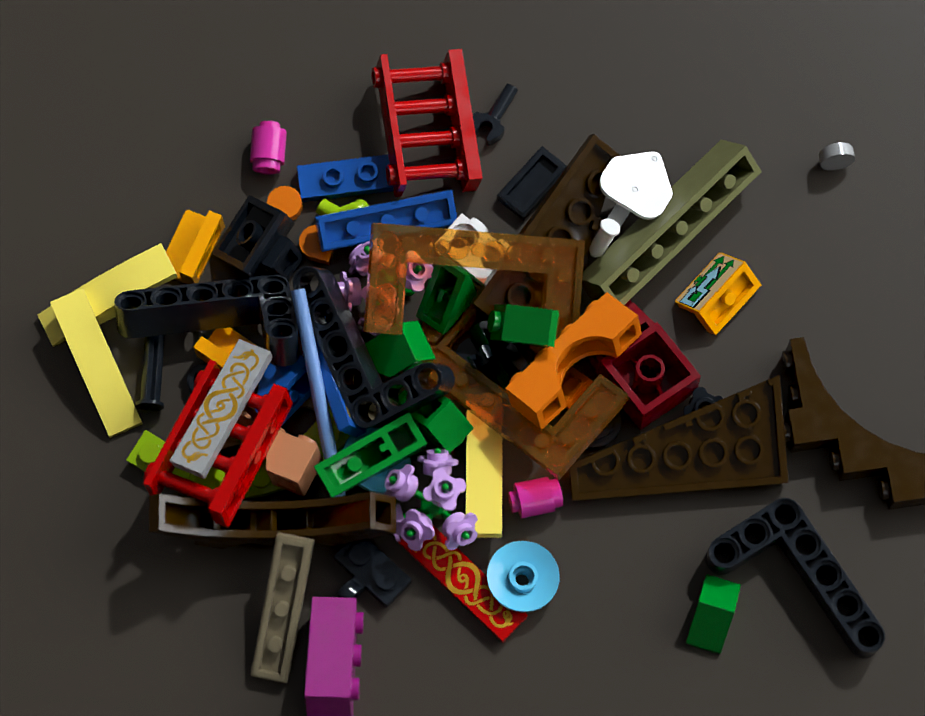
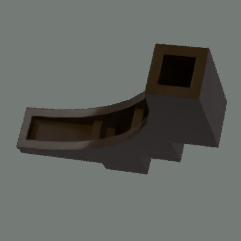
M805 338L790 339L786 348L787 351H782V361L785 372H791L793 385L788 386L791 406H797L796 409L788 410L784 421L785 443L789 442L791 453L833 447L834 450L829 451L830 465L832 471H838L839 481L882 475V479L878 480L879 493L882 500H887L888 510L925 505V453L915 452L889 443L864 429L841 409L825 389L811 362Z
M374 492L301 501L242 502L229 528L214 522L206 502L195 498L165 494L149 496V533L195 540V545L218 549L248 543L275 547L278 532L315 539V543L331 546L396 533V497Z

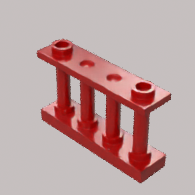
M462 49L448 50L443 63L436 67L392 70L389 68L388 55L380 54L376 67H372L371 78L373 88L379 89L390 165L386 166V179L388 186L393 185L394 196L402 197L407 181L449 177L461 180L463 192L476 191L483 177ZM435 80L446 83L447 95L442 99L394 101L392 83ZM445 112L447 116L451 115L452 127H450L449 131L399 134L397 116ZM451 145L452 148H456L457 159H455L454 163L404 167L402 148Z
M209 360L205 369L197 374L194 381V390L155 462H151L147 466L143 484L150 496L161 494L164 487H168L208 503V510L214 522L229 528L293 403L287 388L277 384H273L269 394L260 396L252 393L246 406L256 409L258 412L253 424L247 427L236 423L229 434L230 437L241 441L242 445L238 453L231 458L218 454L211 466L225 472V477L220 487L211 489L173 474L172 472L175 467L172 466L170 459L220 373L217 362Z

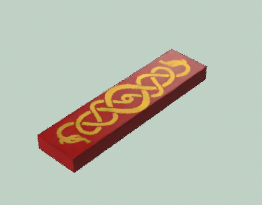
M434 525V537L431 540L426 539L419 551L411 550L408 547V543L402 538L398 541L405 551L502 643L528 618V614L525 612L509 610L497 602L489 590L487 576L458 548L455 550L447 549L445 546L447 538Z

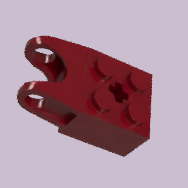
M629 300L625 306L638 315L642 335L618 358L608 355H592L586 358L598 378L639 430H642L692 396V391L699 386L701 375L658 322L654 323L637 305Z

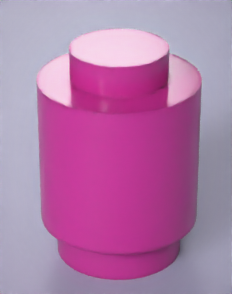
M262 121L259 123V126L252 128L250 162L253 164L252 170L260 174L280 173L281 166L285 163L287 131L280 128V123Z
M548 477L514 483L513 491L508 492L512 513L518 512L521 519L555 512V508L563 507L562 491L557 478L549 480Z

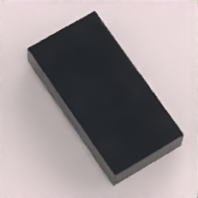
M541 146L497 195V200L524 221L548 194L567 165Z

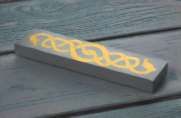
M241 339L238 340L171 457L170 462L172 466L205 479L273 356L270 351Z

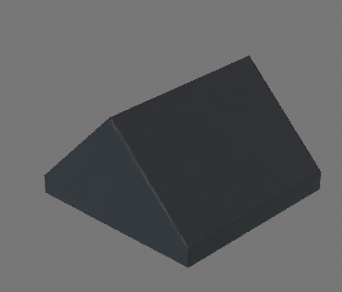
M249 195L212 251V254L248 277L262 276L266 269L262 262L281 235L287 237L295 223L283 211Z

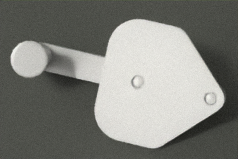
M646 152L618 156L610 161L600 177L599 186L602 193L617 204L608 218L601 221L600 229L589 247L590 255L596 258L605 253L613 238L620 233V227L630 212L646 220H652L661 215L672 197V189L660 154L657 152Z

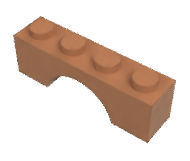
M242 411L236 423L247 427L253 424L254 418ZM281 427L266 455V472L273 485L304 497L317 474L314 466L322 462L323 458L317 443L313 439L305 435L292 436L287 434ZM228 436L222 449L242 444L240 440Z

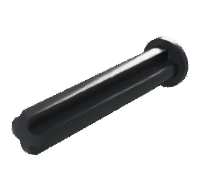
M165 335L145 337L141 400L136 402V408L140 410L161 411L164 409V403L160 401Z

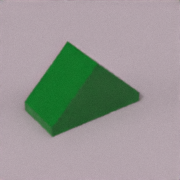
M439 256L416 317L441 334H445L470 305L469 303L477 291L468 272L444 256Z
M706 574L685 644L721 654L734 616L741 588L740 584Z

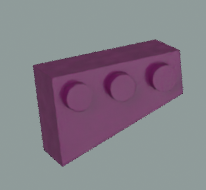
M312 597L305 686L307 716H353L354 700H359L360 678H355V667H361L362 645H356L357 634H363L364 612H357L356 598Z

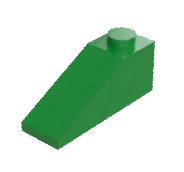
M407 413L318 463L314 468L331 498H334L424 450L427 442L410 413Z

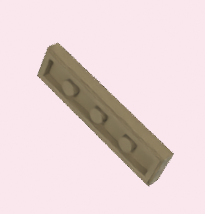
M278 532L276 536L251 672L253 677L287 683L289 680L315 539Z

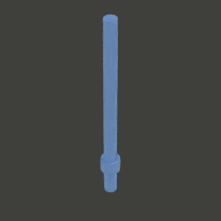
M303 288L292 290L291 295L325 460L338 452L306 291ZM344 492V493H342V494H340V495H338V496H336V497L346 496V492Z

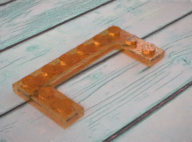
M371 223L364 332L402 335L407 263L543 273L542 308L559 311L556 340L567 325L573 324L580 317L585 240Z
M472 279L475 289L478 292V290L481 288V285ZM469 305L445 334H441L423 322L420 326L436 358L430 363L445 364L454 372L455 383L448 395L558 480L629 401L626 392L600 374L554 427L548 424L543 430H540L511 406L507 392L479 370H473L470 363L451 350L454 344L482 313L472 305ZM433 370L428 380L436 385L438 383V375Z

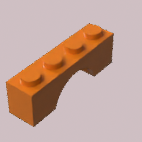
M608 292L598 300L592 301L581 317L561 331L559 337L555 340L554 347L540 350L535 356L534 361L523 372H518L511 378L508 386L505 388L511 406L540 430H543L567 407L561 387L568 369L577 361L592 355H608L618 358L642 335L638 315Z

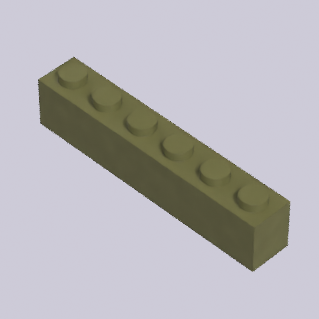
M721 139L671 187L672 197L659 217L652 220L639 218L606 249L602 256L598 257L586 268L577 279L591 300H598L608 292L625 305L762 172L747 146Z

